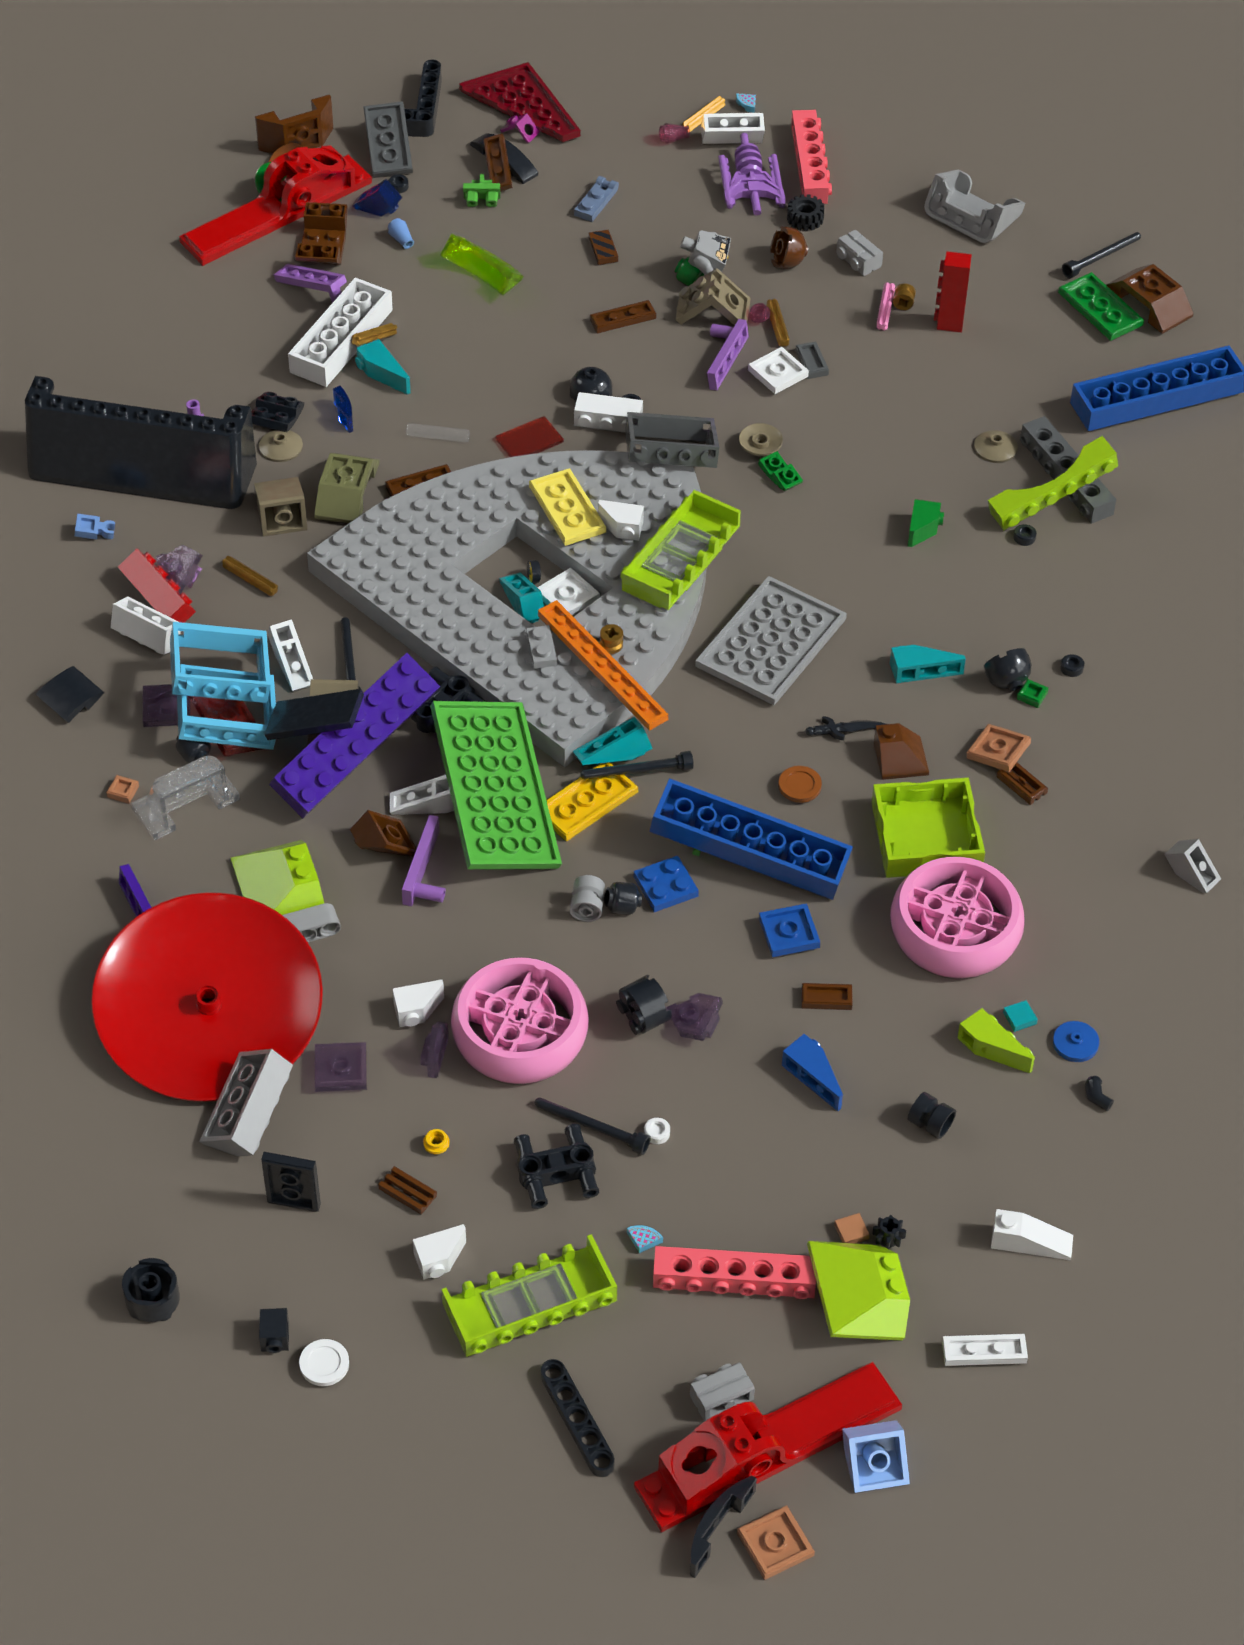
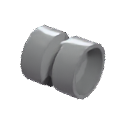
M584 875L575 879L570 905L572 917L583 922L596 921L601 917L602 900L605 893V883L603 880L592 875Z

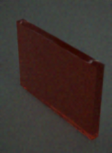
M545 416L495 436L497 442L510 457L537 454L564 442L563 437Z

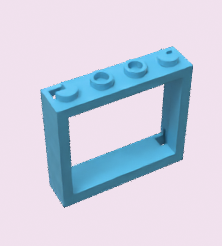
M173 622L170 635L172 694L267 703L271 681L266 631ZM178 631H184L183 635L178 634ZM255 638L260 639V642H254ZM179 647L256 654L258 681L181 674Z
M180 664L181 674L258 681V673ZM270 675L271 687L268 701L263 703L265 724L187 716L186 695H177L178 738L181 740L273 750L276 739L267 740L264 734L276 705L274 675Z

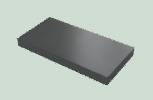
M403 101L363 106L373 178L413 173Z

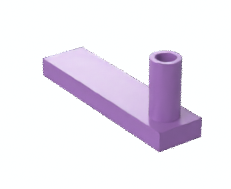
M292 264L285 265L274 274L276 282L328 292L332 303L342 293L340 287L347 282L343 274Z
M738 319L734 327L712 324L710 335L712 337L725 338L726 341L707 372L709 389H719L749 337L747 320Z
M429 815L402 887L403 905L412 906L415 897L441 903L444 901L445 888L421 883L439 834L438 816Z

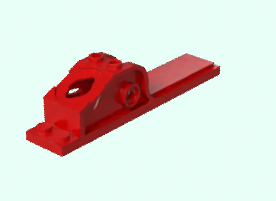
M331 145L321 146V148L297 147L278 156L269 164L264 174L263 190L256 199L179 236L180 243L204 266L304 217L306 202L332 203L371 184L372 177L349 154L343 157ZM287 175L285 180L281 182L282 178Z
M874 1362L766 1415H762L754 1402H743L707 1419L695 1428V1431L659 1455L658 1470L635 1481L634 1489L662 1533L707 1510L723 1492L735 1483L753 1476L757 1478L756 1484L842 1441L843 1428L875 1424L902 1410V1403ZM716 1457L710 1468L702 1474L685 1471L703 1461L708 1462Z

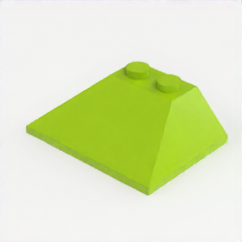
M299 840L231 857V863L243 897L263 903L281 915L324 904L319 879L307 844L304 841Z
M808 1241L807 1247L830 1337L903 1341L906 1333L910 1297L898 1253L880 1245Z

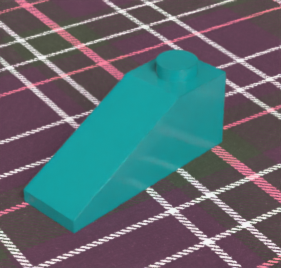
M380 339L356 348V365L368 377L402 393H411L410 377Z
M520 572L499 578L500 584L515 612L530 623L539 621L538 610L544 607L541 590Z
M918 645L891 648L890 666L896 683L964 674L965 655Z
M632 717L575 749L573 753L582 765L633 760L643 756L653 748L644 727L635 717Z

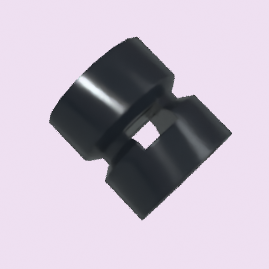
M923 1092L912 1105L908 1114V1121L920 1128L926 1126L928 1133L941 1139L951 1127L957 1111L945 1103L938 1104L937 1098L927 1092Z

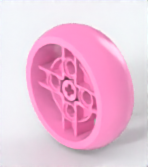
M945 857L932 860L917 867L899 885L891 905L892 930L902 951L921 968L943 977L970 978L993 971L1014 953L1024 932V909L1016 888L1000 871L984 862L971 858ZM992 904L995 905L1001 914L993 912ZM913 920L922 923L924 933L915 925Z
M509 958L496 961L474 973L459 991L454 1001L451 1015L453 1037L457 1048L466 1061L483 1075L497 1081L512 1084L538 1082L552 1077L565 1069L580 1052L586 1039L589 1023L585 999L575 982L559 968L544 961L531 958ZM549 997L563 1006L570 1019L557 1015L555 1006ZM469 1021L482 1025L491 1045L481 1040L474 1033L469 1025Z

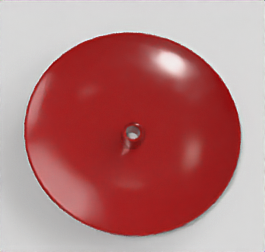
M190 894L170 899L146 910L134 918L116 935L106 949L95 974L92 991V1011L96 1030L107 1053L115 1064L137 1083L164 1096L180 1100L218 1101L239 1052L273 1049L291 1064H294L310 1043L320 1018L323 997L322 979L318 962L307 940L287 918L276 910L250 898L233 894ZM206 998L214 999L210 1003L203 1002Z

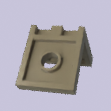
M716 268L705 276L699 277L693 284L682 288L679 293L675 320L682 325L712 305L735 325L738 319L748 321L751 298Z

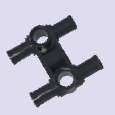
M434 667L429 672V675L440 687L410 718L416 722L419 731L433 733L436 732L430 707L433 701H488L475 694L474 688L469 685L466 677L462 675L449 676L438 667Z
M570 1124L564 1129L569 1146L533 1153L529 1135L521 1134L514 1138V1144L518 1153L516 1164L519 1172V1181L528 1190L532 1208L541 1209L547 1206L548 1200L544 1192V1186L577 1179L580 1181L585 1198H592L599 1194V1188L594 1176L596 1166L593 1150L584 1142L579 1124Z

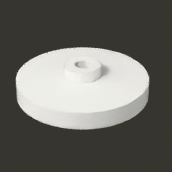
M330 1339L316 1340L302 1351L299 1359L300 1371L303 1377L311 1384L317 1386L333 1385L343 1379L349 1369L348 1353L344 1346L337 1341Z

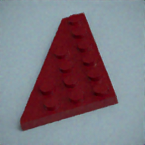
M529 62L459 83V90L462 93L511 117L514 115L519 117L527 113L539 131L564 142L581 136L579 127Z

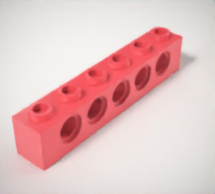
M792 110L791 129L801 193L804 194V197H807V194L811 195V198L816 196L817 200L821 199L822 203L828 204V195H832V184L828 183L830 181V172L826 170L828 162L827 157H824L825 143L821 144L823 143V131H819L821 130V118H817L816 110Z
M655 1246L653 1288H660L665 1291L673 1289L687 1290L689 1292L710 1291L717 1294L740 1293L745 1296L757 1294L768 1295L774 1298L780 1296L795 1297L797 1299L815 1297L816 1278L810 1256ZM676 1270H685V1272H677ZM709 1271L712 1272V1274H705L703 1272ZM731 1273H737V1274H739V1275H738V1276H733V1275H730V1274H731ZM757 1275H765L766 1277L761 1278ZM789 1276L793 1279H786L784 1277Z

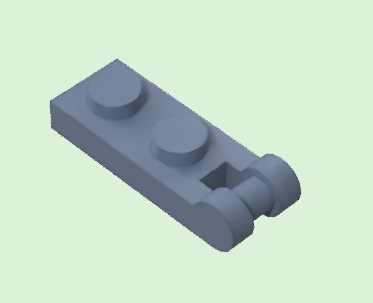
M599 176L594 186L574 209V216L593 222L615 195L619 183L614 180L611 182L607 181L605 177Z

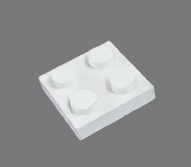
M783 347L748 364V371L774 394L807 378L809 370Z
M572 568L567 569L537 587L541 590L542 599L546 605L557 600L572 616L600 598V593Z

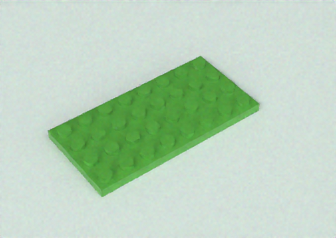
M433 701L430 707L467 869H559L562 861L523 703Z

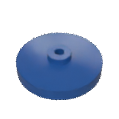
M1069 1021L1056 1029L1053 1037V1046L1062 1058L1072 1062H1084L1093 1058L1097 1053L1099 1036L1090 1025L1079 1021Z

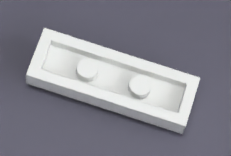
M1025 1334L943 1336L942 1345L945 1366L1027 1363L1028 1360Z

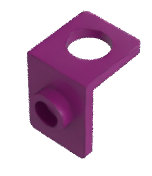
M527 113L519 117L517 115L512 116L500 130L503 133L517 128L526 143L531 142L539 134V130ZM526 124L531 127V135L525 133L524 126Z

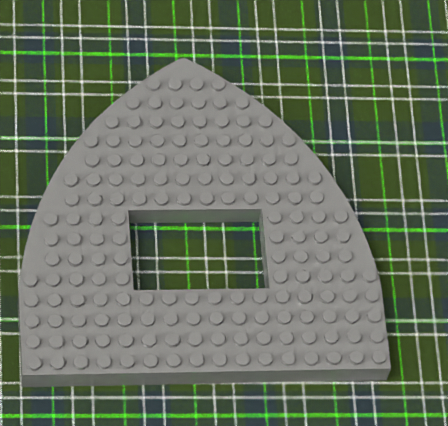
M595 450L558 451L499 459L438 476L385 499L307 552L308 570L430 665L438 667L449 676L462 675L466 677L469 685L474 688L475 694L485 701L522 702L532 743L563 767H566L577 758L573 753L575 749L622 724L633 714L554 632L551 635L557 657V666L534 669L526 628L535 626L465 575V573L515 537L520 538L562 570L566 571L572 568L600 593V598L575 615L574 618L599 644L602 627L615 624L622 628L623 648L618 653L610 655L651 696L668 675L689 639L700 610L707 568L669 610L654 606L622 591V578H620L622 569L632 562L635 554L645 547L647 540L657 533L659 526L665 524L672 511L679 508L683 499L686 496L688 497L693 490L699 492L701 490L693 466L629 462L628 452ZM570 468L597 513L599 500L644 506V518L639 541L616 538L606 527V533L565 546L529 488V481ZM680 532L668 544L697 557L700 550L703 551L707 546ZM661 552L652 562L653 565L679 577L685 572V568L689 564L665 552Z

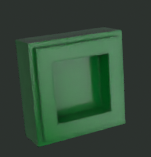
M1027 679L1017 695V700L1038 708L1046 697L1049 687Z

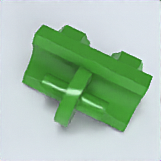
M480 174V180H472V183H463V194L467 206L475 207L478 205V199H486V206L496 207L501 196L500 183L484 180V174Z

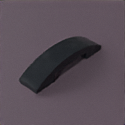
M486 133L471 141L470 145L484 155L483 139L495 136V134ZM505 139L511 176L522 184L537 177L538 171L530 160L516 146Z
M750 1476L735 1483L712 1503L702 1517L694 1535L691 1549L690 1576L693 1578L698 1575L710 1557L711 1543L708 1542V1539L730 1508L740 1513L756 1492L757 1478Z

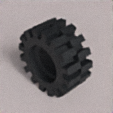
M804 194L800 195V198L795 196L794 200L791 199L788 203L787 220L789 225L792 224L791 227L793 228L797 226V230L800 231L801 228H804V231H808V228L811 231L815 230V227L819 228L824 220V203H822L821 199L817 200L816 196L811 198L809 194H807V197H804Z

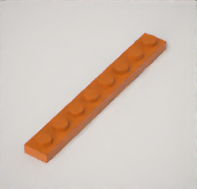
M557 600L538 610V617L546 625L550 626V629L649 731L668 721V713Z

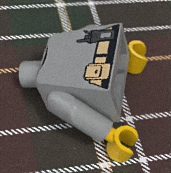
M701 230L698 232L695 240L684 236L680 248L690 252L689 264L698 268L704 275L716 268L722 272L728 259L731 238L718 235L716 232Z

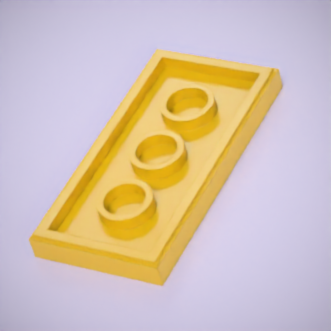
M610 762L600 763L593 769L609 767L614 765H612ZM624 774L593 779L578 778L546 800L554 831L567 842L638 793V786Z

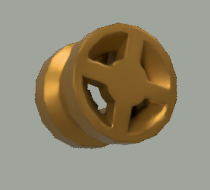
M906 283L898 285L895 288V296L893 298L894 306L904 311L911 309L914 305L915 288Z
M615 624L602 627L600 630V645L609 654L621 651L623 648L622 628Z

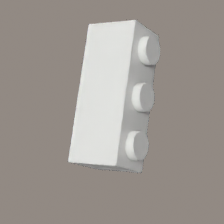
M763 113L703 114L701 123L702 144L741 143L740 134L742 133L748 134L749 143H762L765 132Z
M579 392L574 409V426L625 432L627 412L643 413V400ZM632 418L633 424H637L638 419Z
M126 597L113 604L110 628L120 632L121 635L136 640L139 644L155 650L159 654L165 655L170 652L172 624L178 621L130 597Z

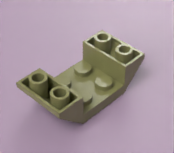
M330 453L318 485L315 518L350 523L361 516L364 509L363 494L369 477L375 478L380 460Z

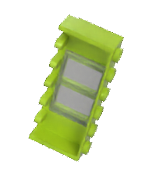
M693 490L688 497L686 496L683 499L679 508L672 511L665 524L659 526L657 533L647 540L645 547L635 554L632 562L622 569L620 578H622V591L654 606L669 610L680 596L691 587L740 527L741 510Z
M592 1234L587 1236V1247L575 1251L572 1244H567L562 1248V1256L552 1260L549 1259L547 1253H542L537 1257L536 1266L525 1269L521 1262L515 1263L512 1266L511 1275L500 1279L496 1271L491 1272L487 1275V1284L476 1288L472 1281H466L462 1284V1293L450 1296L447 1287L441 1289L443 1306L466 1357L482 1353L500 1344H506L513 1338L523 1334H533L542 1327L557 1325L564 1319L574 1315L581 1316L591 1310L608 1306L617 1301V1284Z

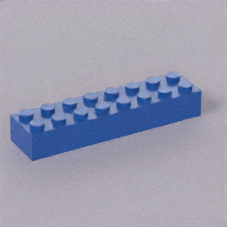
M1228 345L1074 383L1070 404L1086 429L1091 431L1243 393L1244 366Z
M670 778L653 815L649 831L831 900L834 899L853 846Z

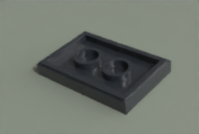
M263 1152L261 1161L267 1202L319 1212L321 1201L316 1161Z

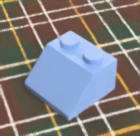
M897 1420L842 1429L845 1457L855 1493L910 1484L904 1429Z

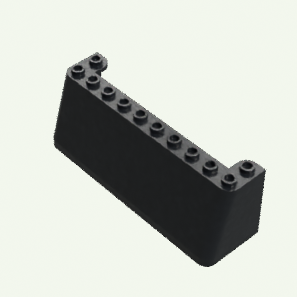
M34 377L25 398L27 468L31 479L226 509H235L242 505L257 465L250 406L233 405L226 410L223 419L54 395L52 394L54 382L50 378Z

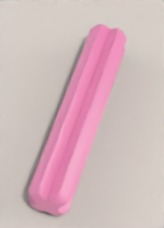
M887 282L883 287L876 325L878 330H886L888 328L895 291L893 283Z

